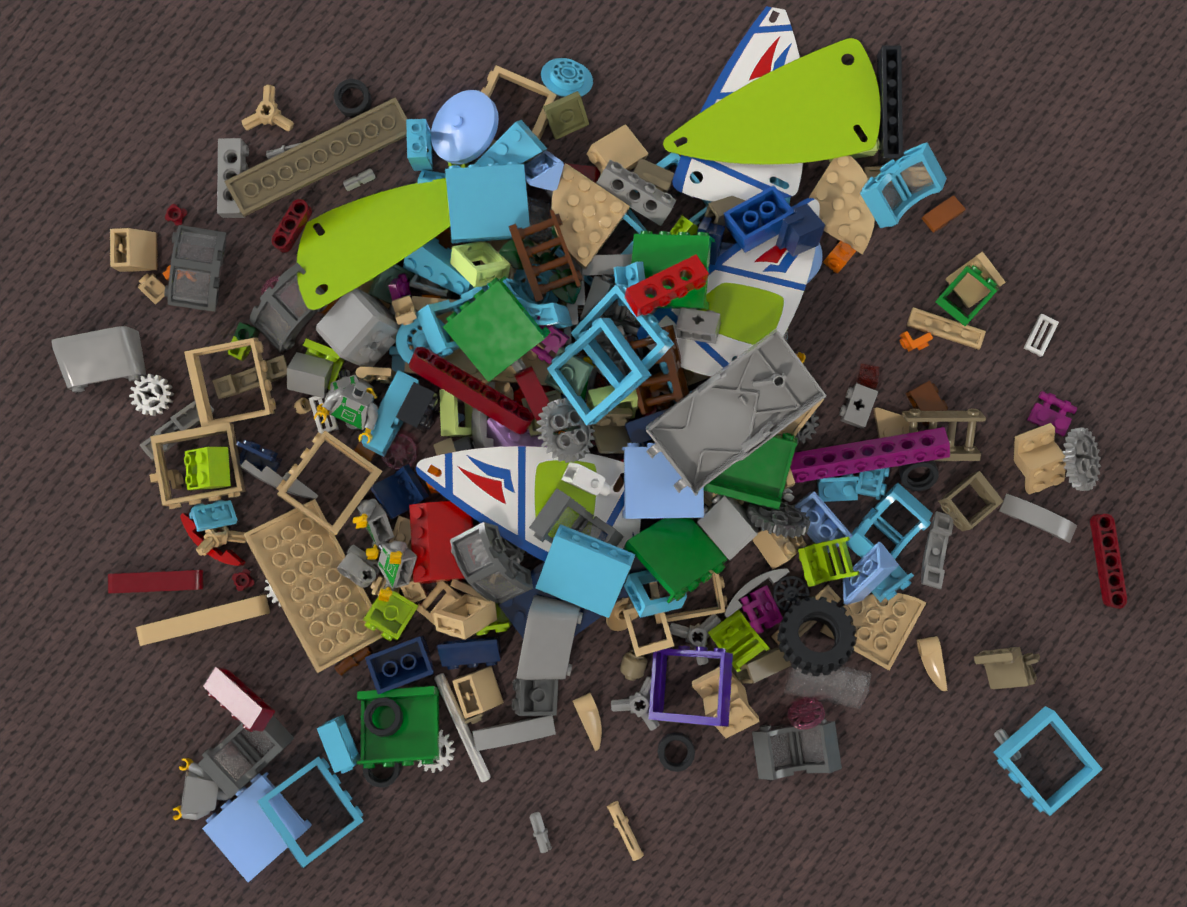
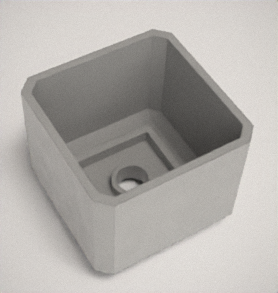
M355 288L337 301L316 325V331L340 358L361 367H373L396 342V335L402 324L398 325L395 316L380 300Z

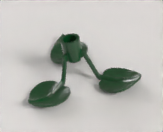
M552 226V235L554 238H557L558 236L555 231V227ZM511 239L503 245L499 254L513 268L524 270L515 243ZM523 239L525 247L535 246L530 239ZM560 245L555 246L550 253L545 252L541 254L540 257L537 254L532 256L535 257V261L539 265L555 260L553 254ZM532 257V258H529L530 261H531V264L533 263V260H534L533 257ZM557 268L551 269L550 271L557 272L558 274H553L549 278V283L572 275L571 269H565L562 272ZM576 282L552 290V293L566 303L575 304L581 287L578 288Z

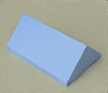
M546 150L524 164L525 181L534 187L551 191L557 190L564 164Z
M814 491L809 492L795 504V508H801V512H806V516L810 517L809 520L811 522L807 534L815 544L848 536L852 538L853 535ZM827 545L826 548H827V551H828V553H829V552H830V549H829V546Z
M878 542L853 566V570L859 571L860 575L843 578L844 604L849 605L862 601L899 566L881 542Z

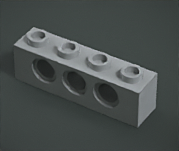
M241 138L218 139L217 214L222 218H245L235 200L230 201L232 195L224 182L234 175L249 169L246 163L249 148ZM237 157L236 162L231 163L232 158Z
M609 160L596 183L629 205L630 208L660 226L676 202L670 194L662 192L654 184L646 182L636 173L628 171L620 163Z

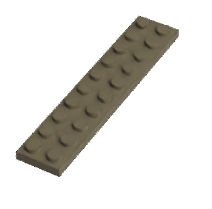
M395 97L224 182L243 217L406 137L407 117Z

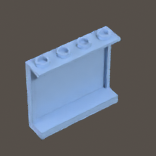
M627 443V447H622V450H624L623 518H704V487L696 496L688 486L679 493L675 489L674 484L681 479V476L663 453L659 452L653 458L647 453V450L655 443H647V447H639V443Z
M267 772L263 775L260 773L250 781L252 783L250 787L246 788L244 786L235 794L237 798L233 802L229 799L220 807L222 811L218 815L216 813L212 814L206 820L208 824L202 828L247 882L252 880L288 848L257 803L259 799L275 788L266 777L268 775ZM278 793L268 801L294 840H297L312 826L308 819L304 821L281 793Z

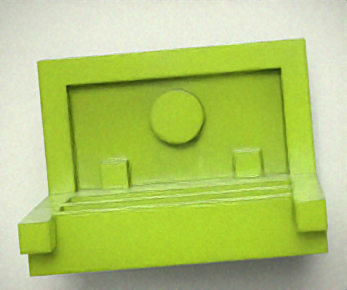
M849 536L811 544L798 549L799 559L803 566L804 577L808 587L826 581L860 575L859 571L853 570L846 541L850 540ZM836 543L839 544L846 573L843 571ZM827 545L829 546L830 553H831V557H832L833 564H834L835 571H836V574H837V575H834V573H833V569H832V566H831L830 558H829L828 551H827V548H826Z
M739 609L708 632L718 648H724L727 653H733L732 666L737 672L741 671L740 667L764 649L766 651L769 650V647L755 630L751 628Z

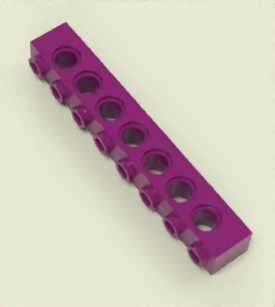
M942 427L796 452L793 455L790 469L795 483L948 458L950 457V443L945 428Z

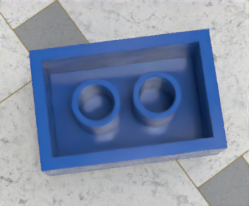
M773 185L724 212V222L727 230L744 253L777 236L783 219L795 213Z

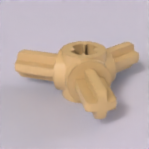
M264 86L263 101L258 105L256 113L242 120V125L246 130H250L261 123L272 126L276 124L288 132L293 129V121L281 115V111L277 109L274 86Z
M227 526L205 530L204 541L196 548V551L200 556H205L213 547H221L227 541L245 543L246 539L243 536L245 532L229 531Z

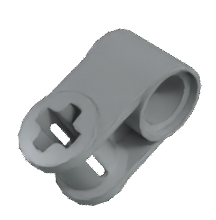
M351 552L345 556L337 567L340 574L361 588L368 587L376 578L375 570ZM364 574L368 576L366 580L363 579Z

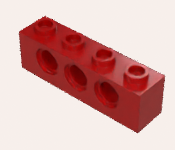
M694 255L626 288L624 298L636 317L642 314L645 316L658 306L664 307L671 300L677 297L682 298L693 289L698 290L706 284L709 273L698 256ZM681 277H686L689 280H683ZM664 286H670L672 289H666ZM651 294L654 298H649L646 295Z

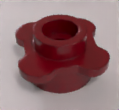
M172 204L166 211L165 219L174 222L176 226L182 225L183 218L187 216V210L180 209L176 204Z
M249 569L233 574L232 580L237 586L236 589L238 591H243L246 587H252L255 584L254 579L250 576L251 572Z

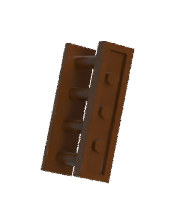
M554 210L550 211L552 218L522 229V227L518 228L516 224L508 226L537 303L544 301L543 296L546 295V292L576 282L579 288L581 287L580 282L583 281L580 270L576 271L562 235L560 225H563L560 215L559 213L555 214ZM552 226L556 227L559 237L530 248L529 246L525 247L523 239L526 238L525 236ZM562 244L566 256L539 266H532L529 259L533 257L532 255ZM569 263L572 275L545 285L538 283L536 277L540 276V273Z
M673 325L661 327L669 333L667 336L674 345L655 363H667L668 373L650 377L636 388L637 403L642 414L653 411L652 405L669 401L677 403L690 393L684 368L680 365L681 355ZM635 335L624 337L639 358L638 348L656 344L652 337L639 340L635 339ZM668 381L672 383L673 393L650 398L647 386Z

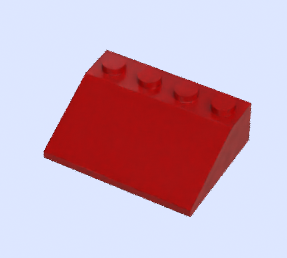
M451 501L409 505L412 552L417 556L413 569V582L425 584L465 579L451 552L450 539L473 528V517ZM472 543L468 545L471 556L476 564V555L473 554L474 548H472Z

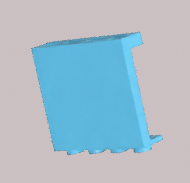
M510 162L507 165L500 166L499 163H491L485 167H480L479 164H472L468 168L453 165L449 166V169H445L451 243L510 240L513 238L508 226L516 224L518 228L522 227V229L530 226L524 164Z
M560 524L544 563L536 589L609 618L631 568L635 554Z

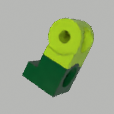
M239 322L231 342L256 338L259 336L260 331L247 323ZM251 346L228 350V354L244 361L250 352Z

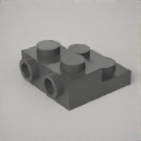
M558 679L513 680V690L516 691V699H512V710H515V714L519 716L557 715Z

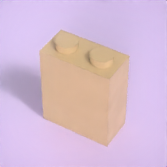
M626 124L593 143L587 152L589 160L595 164L601 174L609 160L618 162L623 168L631 171L636 168L640 158L645 160L649 154Z

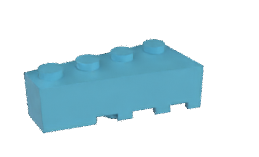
M519 120L475 164H479L480 167L488 166L491 163H499L500 166L507 165L510 162L522 164L547 148L522 120Z
M433 238L404 258V269L459 295L474 289L450 264L452 250L449 248L445 249L438 243L439 240Z
M400 370L397 371L377 410L378 419L374 430H371L372 441L367 444L368 437L363 435V447L383 457L385 456L404 423L396 418V415L413 382L419 384V380Z

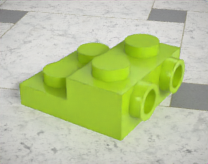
M395 591L392 592L388 602L380 601L377 597L363 619L366 622L364 626L372 631H375V629L383 632L381 636L389 641H392V639L398 640L418 605Z

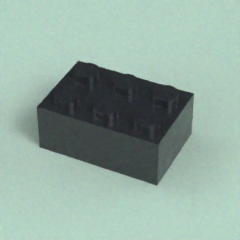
M413 382L396 418L426 432L434 424L435 420L432 419L434 414L440 412V396Z

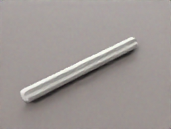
M444 673L435 676L434 680L481 782H485L491 777L480 752L475 749L474 738L468 725L464 722V716Z

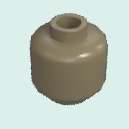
M630 650L623 656L620 671L625 675L626 679L635 681L644 676L648 661L644 655L636 657L635 651Z

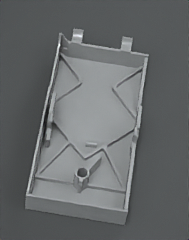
M774 329L648 424L646 432L654 440L655 444L647 450V453L653 458L657 453L662 452L681 476V479L674 484L675 489L680 493L683 488L688 486L696 496L714 478L734 463L745 459L827 395L779 331Z

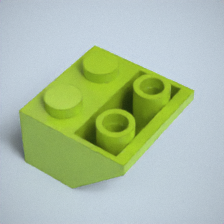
M204 447L185 451L184 463L186 465L185 481L187 490L231 486L228 447Z

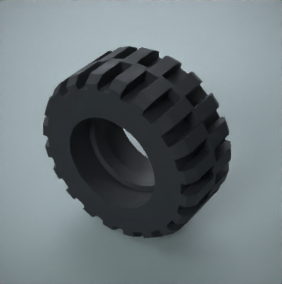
M813 596L809 597L807 601L804 598L799 600L796 605L793 604L785 613L778 629L777 641L780 642L778 647L780 652L785 654L783 658L786 662L790 660L792 662L791 667L795 670L797 667L802 669L801 673L805 675L810 672L812 676H819L822 673L826 676L831 674L832 671L836 672L852 655L857 641V637L854 636L857 632L856 626L851 624L853 622L851 615L846 616L847 610L843 606L841 608L837 607L836 604L838 602L834 600L831 603L827 602L826 597H820L819 600H816V597ZM807 621H818L825 624L833 633L834 646L827 652H814L808 649L800 640L798 634L800 626Z

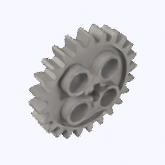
M567 398L557 399L542 408L543 412L539 414L541 420L537 421L541 428L536 429V431L542 434L538 437V439L544 440L541 446L548 447L546 453L553 452V459L558 457L559 462L565 460V463L578 461L584 458L585 454L590 453L588 448L593 447L590 441L595 440L591 433L595 432V430L590 428L591 425L584 423L570 401H567ZM579 426V429L553 435V432Z
M1088 428L1071 429V432H1068V437H1065L1067 443L1063 444L1065 447V451H1063L1065 458L1063 461L1066 462L1064 469H1067L1066 477H1069V483H1072V487H1076V490L1088 491L1093 489V486H1096L1095 481L1099 480L1097 475H1100L1098 468L1101 467L1099 464L1101 457L1098 456L1100 450L1097 449L1098 443L1094 442L1095 436H1092V432L1088 431Z

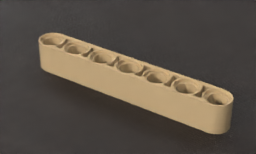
M265 594L138 626L136 631L139 644L143 646L269 614L270 609Z

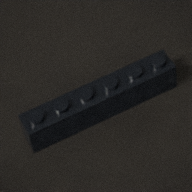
M882 46L877 54V84L881 108L878 133L880 144L878 149V165H885L892 159L897 161L903 157L901 46Z

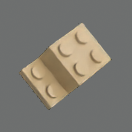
M1052 423L1015 436L1014 462L1025 476V490L1028 494L1040 492L1045 488L1064 482V466L1066 462L1063 459L1065 455L1054 441L1055 427Z
M720 667L692 681L693 688L703 698L705 715L708 717H717ZM733 673L731 679L729 727L715 726L725 738L760 722L759 716L748 704L745 687Z

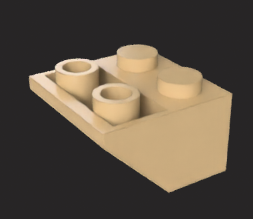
M131 228L110 229L111 267L119 272L157 271V233Z
M761 529L752 539L772 569L789 561L798 553V549L807 545L802 536L791 538L787 535V538H785L783 535L776 536L774 533L769 534L767 530L761 531Z
M492 666L457 677L452 681L464 718L483 713L504 703Z

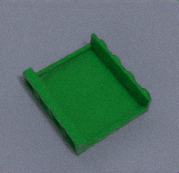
M641 231V234H634L631 264L643 262L645 279L683 260L697 255L709 272L711 242H715V239L705 232H697V235H690L689 232H678V235H671V232L660 231L659 234H652L651 231ZM681 277L683 280H689L686 277ZM708 278L702 288L698 290L693 289L684 297H677L671 300L668 305L656 308L709 310V302L706 301ZM664 286L666 289H672L670 286ZM647 294V297L654 298L653 295Z
M506 276L500 280L497 277L487 284L489 286L488 290L484 291L481 289L473 296L476 300L472 303L469 300L459 307L462 311L458 314L453 312L446 318L448 323L443 326L488 382L551 333L546 326L543 329L538 326L503 281L507 278Z
M785 432L783 434H776L745 459L734 463L705 485L704 491L779 510L798 438H794L793 434Z
M663 518L627 540L623 547V550L635 554L640 562L670 594L667 600L668 604L674 600L679 601L682 599L687 591H694L700 582L706 583L712 577V574H719L725 568L724 564L728 559L691 518Z
M437 687L391 689L381 694H378L377 690L357 692V700L361 701V761H357V764L363 765L364 769L375 768V764H383V767H395V763H402V766H413L414 762L421 761L422 765L434 764V760H440L439 689ZM378 698L394 700L401 707L403 713V722L400 729L388 737H380L373 734L364 722V712L367 706ZM389 706L378 707L372 715L373 724L380 729L390 727L395 720L394 710Z

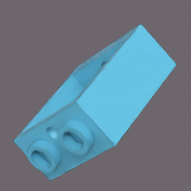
M407 119V158L413 170H433L431 131L426 119Z
M649 570L629 574L624 584L640 618L682 608L687 594L679 601L674 600L669 604L667 600L670 596L650 600L642 584L658 580Z
M344 715L327 721L317 728L334 773L341 771L343 774L352 770L357 765L356 762L360 759V755Z

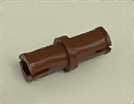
M368 645L351 654L335 665V670L340 676H343L344 673L354 666H359L365 657L372 654V648Z

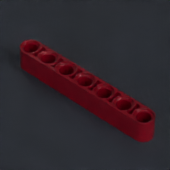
M417 347L409 362V368L413 372L517 434H525L534 419V415L530 410L427 348Z

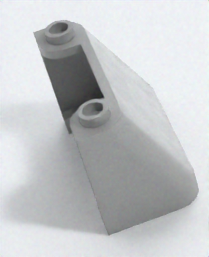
M113 327L57 338L51 341L66 386L72 392L85 391L84 388L92 383L117 378L138 381L141 380L140 376H147L139 331L130 327Z
M539 595L534 596L528 613L517 679L551 680L566 679V675L570 676L572 664H569L574 633L576 625L581 624L583 613L579 612L580 606L562 600Z

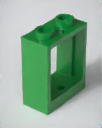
M967 265L935 301L964 326L968 325L999 290L996 287L998 284L990 277L987 279L981 275L982 271L975 265L972 267ZM968 273L990 290L988 295L969 316L947 298Z

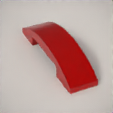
M182 513L180 517L186 532L193 542L199 546L204 541V536L197 532L194 519H190L189 513ZM213 547L207 553L212 558L229 565L243 566L246 563L232 550H226L223 553L217 547Z

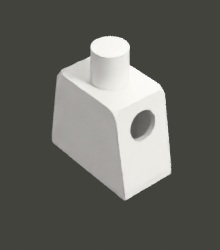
M569 462L561 479L596 496L599 493L607 496L611 490V485L605 483L606 478L572 462Z

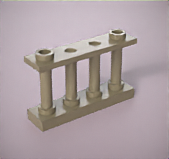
M972 408L968 409V411H921L919 409L903 411L902 415L907 422H910L909 433L917 432L918 422H929L928 430L936 429L937 422H949L947 437L950 443V457L934 461H980L981 453L973 445L976 421H986V417L980 410ZM957 422H968L966 443L963 446H954Z

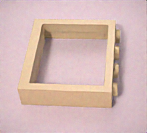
M497 65L494 71L491 70L488 75L486 88L483 87L481 90L482 93L490 98L499 77L547 97L544 106L559 99V96L551 92L547 87ZM542 109L532 131L539 140L548 123L544 109ZM493 139L488 148H490L496 142V140Z
M258 338L184 352L201 427L275 413L276 403L270 394L272 385L266 376L268 367L266 361L262 358L263 345ZM251 346L265 410L213 420L199 356Z
M227 422L150 436L162 506H169V509L180 508L183 503L189 502V505L201 504V500L209 499V502L221 500L220 496L228 495L229 498L240 496L241 492H245L234 425ZM227 433L237 487L172 499L163 445Z
M324 431L322 434L318 432L312 440L315 443L313 447L305 449L300 456L303 459L301 463L293 465L288 472L291 474L287 481L283 479L276 489L279 490L277 493L279 497L334 535H337L382 471L327 431ZM324 441L370 472V475L333 525L286 493Z
M712 574L717 606L666 615L667 621L671 622L726 612L725 607H728L726 595L723 596L722 588H725L723 576L719 577V574ZM657 581L649 583L651 598L656 597L659 599ZM660 613L654 614L656 624L662 623Z

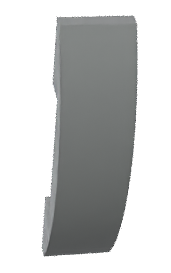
M495 382L487 383L488 386L495 389ZM473 408L472 436L475 449L493 447L494 439L487 438V415Z
M1009 494L1005 495L999 512L1022 520L1068 543L1071 542L1077 528L1076 524L1038 505Z
M935 512L922 561L921 584L937 589H942L945 573L943 565L949 536L952 534L954 524L953 519L948 514Z
M777 569L769 571L748 582L729 603L724 614L725 618H728L738 609L742 608L741 603L738 601L740 598L767 579L773 585L788 574L789 570Z

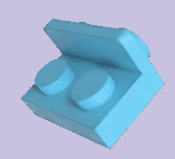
M635 262L626 267H615V284H626L630 287L645 280L643 262ZM618 297V305L626 306L623 303V301Z
M891 467L860 472L856 494L876 497L877 500H881V495L885 496L887 484H884L885 477H889Z
M847 474L842 475L840 478L817 479L818 496L823 502L858 500L856 488L859 477Z
M218 500L208 505L198 504L191 509L189 514L190 519H194L197 532L236 524L238 521L231 500Z
M898 566L872 593L879 602H882L884 599L889 601L897 595L896 591L899 588L904 590L911 584L910 580L914 575L912 573L907 575Z

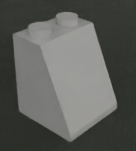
M717 494L712 499L713 503L709 507L704 506V518H698L697 522L724 555L731 560L758 534V527H755V523H750L751 519H747L748 515H746L747 510L734 498Z

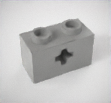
M681 308L675 328L677 338L716 344L721 325L720 314L711 310L700 311L695 308Z
M857 383L849 387L845 396L848 398L847 403L842 405L839 412L841 416L840 421L860 429L865 428L878 391ZM859 402L858 405L861 406V408L856 410V406L853 404Z

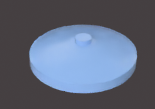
M477 90L460 92L446 101L438 111L431 129V142L437 155L451 164H465L483 154L493 141L498 128L499 117L494 102L487 95Z

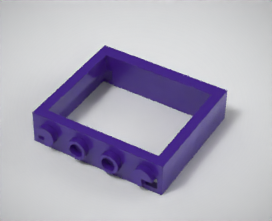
M678 646V649L669 647L653 652L649 720L729 727L733 653H727L724 648H714V651H708L707 647H696V650H690V646ZM667 655L721 659L717 717L663 712Z

